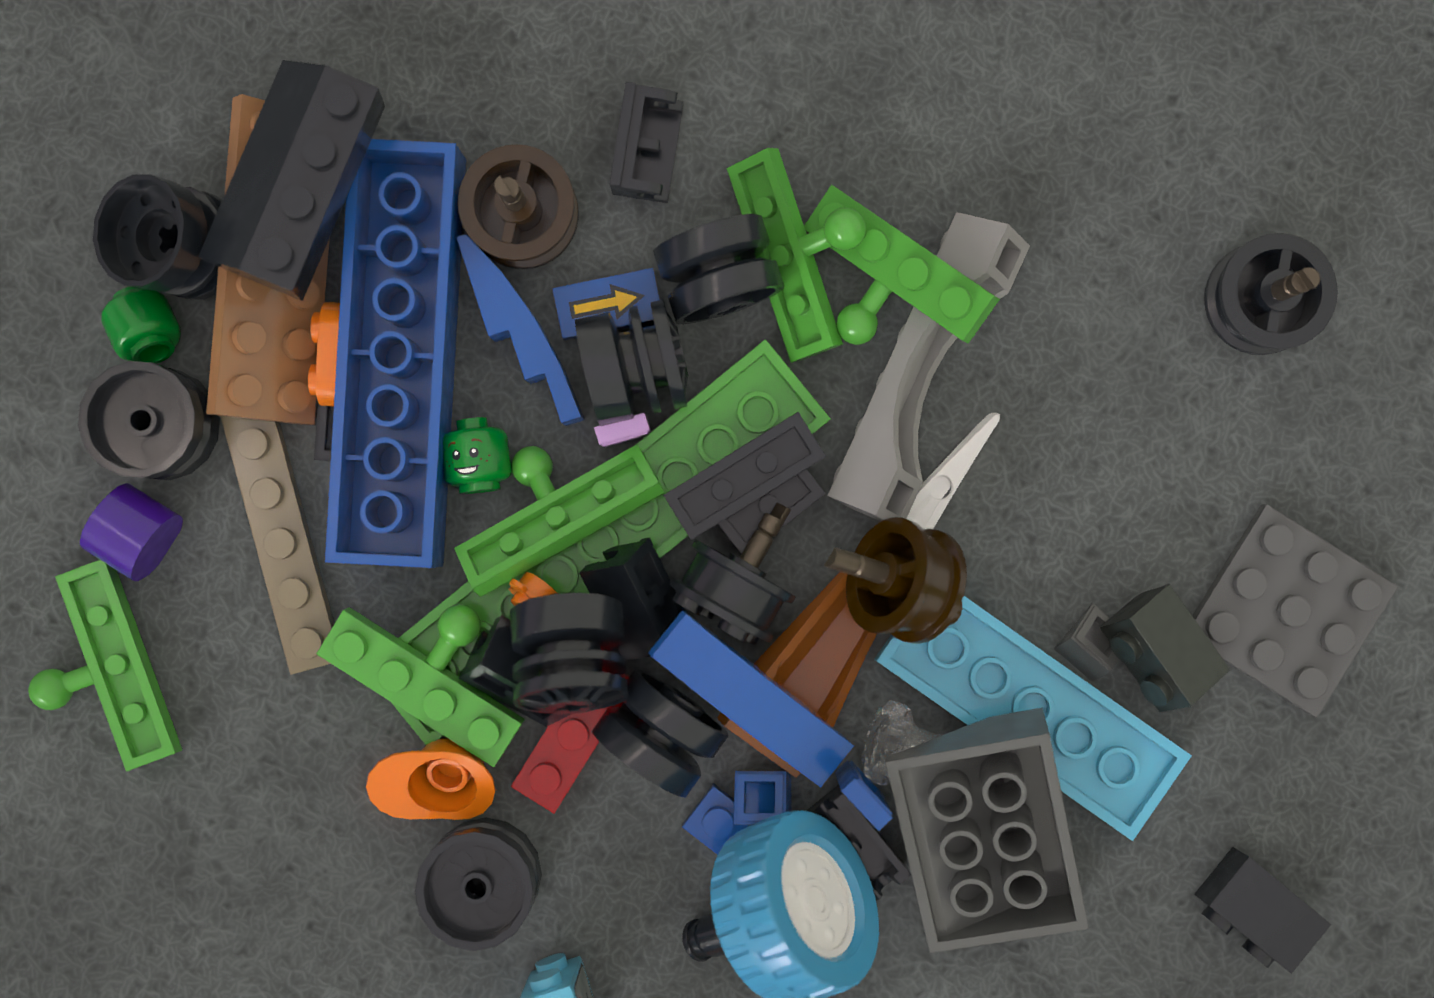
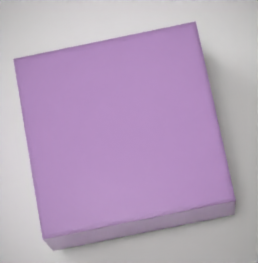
M645 413L635 415L634 419L594 427L598 443L602 447H609L647 436L651 432Z

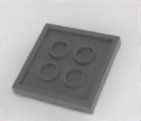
M1262 504L1192 616L1226 663L1310 716L1318 718L1398 586L1271 506Z

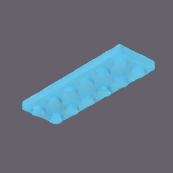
M965 596L962 600V613L959 619L954 624L949 625L939 636L925 643L911 644L898 640L891 635L874 659L967 725L992 716L1043 707L1061 791L1132 841L1192 756Z

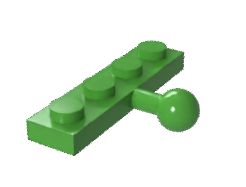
M766 148L728 167L727 171L742 215H761L770 240L769 246L756 258H768L777 261L784 289L770 297V301L790 362H798L843 345L813 254L829 247H834L838 250H851L857 247L863 241L866 234L864 218L858 211L852 208H839L830 213L824 223V227L806 234L779 149Z
M831 184L804 225V228L807 232L811 233L824 227V223L830 213L839 208L846 207L858 211L866 224V234L863 241L851 250L830 248L875 279L859 303L850 304L839 313L836 327L840 337L853 345H860L870 341L878 328L876 314L891 292H894L956 337L969 344L1000 299Z
M638 444L555 490L550 480L553 470L550 455L540 447L527 446L515 454L511 468L513 476L520 484L531 487L537 501L460 544L454 550L471 588L479 597H482L663 494L664 490Z
M97 560L55 576L87 665L67 673L58 669L40 671L32 678L29 684L28 693L31 701L41 709L56 710L69 702L73 692L95 685L126 772L182 751L117 570L103 561Z
M466 605L450 606L441 614L438 621L440 637L428 657L350 607L341 612L316 653L492 767H495L525 721L524 718L477 688L460 680L457 675L446 669L457 648L472 643L480 632L481 623L478 614Z

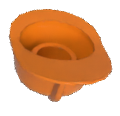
M448 738L433 741L427 744L421 751L395 753L378 761L369 772L366 784L370 801L380 811L392 817L403 819H471L483 814L490 807L496 791L493 776L484 766V761Z

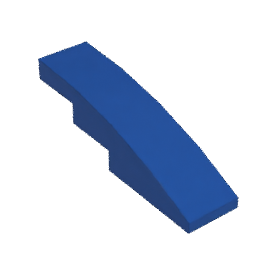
M467 234L456 237L488 336L494 342L511 337L524 379L528 383L533 384L547 379L560 421L563 425L568 426L585 420L567 373L538 320L510 281Z
M683 610L648 652L651 657L707 702L819 787L826 782L854 747L846 737L811 712L800 700L766 676L755 664Z

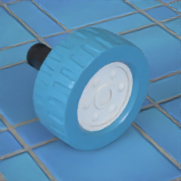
M793 810L761 820L738 831L725 842L718 853L712 871L710 887L712 913L700 919L689 921L686 923L682 933L684 949L692 959L704 962L711 957L726 955L742 981L762 998H827L853 988L854 985L860 983L871 969L879 941V916L869 875L859 854L848 838L826 818L813 812Z

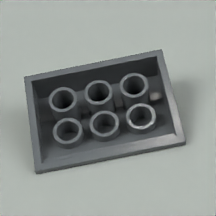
M1043 707L988 717L885 757L930 953L1089 929Z

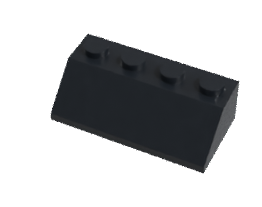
M282 60L198 258L303 301L385 109L379 88L326 65Z

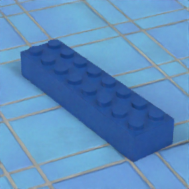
M371 139L346 198L325 562L422 568L443 567L448 483L445 481L443 474V438L445 434L451 432L461 265V250L456 237L461 236L463 230L458 211V194L461 182L466 174V158L456 143Z

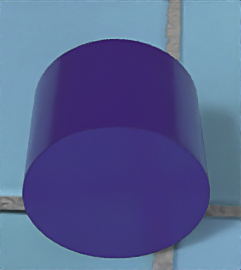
M125 483L112 490L92 512L81 533L80 546L129 579L140 581L160 564L180 533L183 519L182 516L138 488Z

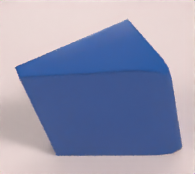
M735 771V825L751 826L766 818L791 811V775L788 772Z

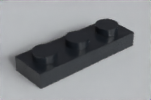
M799 412L663 496L689 538L693 540L822 460L826 455Z

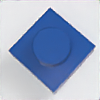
M714 783L682 824L683 829L717 855L731 836L748 827V825L734 824V799Z

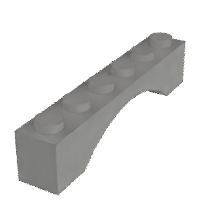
M956 212L948 231L945 232L941 239L937 257L1001 299L1009 293L1030 245L1009 224ZM914 306L906 324L899 331L897 344L885 370L877 380L876 390L864 416L856 426L855 436L842 464L835 472L832 487L827 495L845 506L879 521L892 517L906 519L921 488L923 480L918 459V429L922 406L934 373L947 350L958 338Z

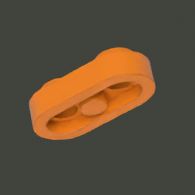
M324 302L320 312H314L311 319V338L313 343H317L316 364H311L309 368L308 389L311 395L317 396L320 406L334 407L340 302Z

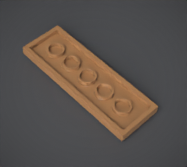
M243 94L232 99L225 193L265 100ZM329 241L303 301L218 267L206 414L299 425H314L317 396L309 393L308 373L311 364H316L317 343H313L311 338V319L314 312H320L325 301Z

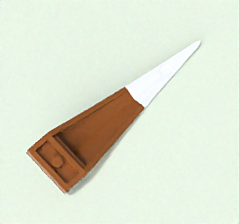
M988 414L922 483L906 519L914 521L923 529H934L953 494L999 422L1000 414ZM951 488L949 495L942 499L943 496L947 493V491ZM839 572L754 663L766 676L800 700L811 712L831 727H834L847 695L877 635L861 628L852 618L846 599L847 573ZM722 712L718 715L717 719L724 727L795 778L799 776L800 772L756 740Z

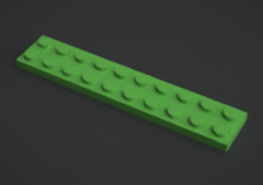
M765 339L687 402V407L680 408L637 443L663 488V494L526 572H530L545 581L558 594L589 593L579 572L586 565L606 561L602 552L611 547L639 542L643 538H650L659 558H662L688 536L663 496L664 494L799 412L812 434L830 421L831 418ZM525 572L513 579L519 581ZM469 581L466 582L402 634L399 639L428 657L440 637L438 621L441 614L453 605L461 604L471 607L480 619L481 628L479 635L472 643L458 647L446 666L447 670L459 677L482 631L489 633L495 619L501 615L510 619V610L514 607L511 603L514 595L508 590L510 588V581L482 597L475 593ZM393 704L425 745L443 736Z

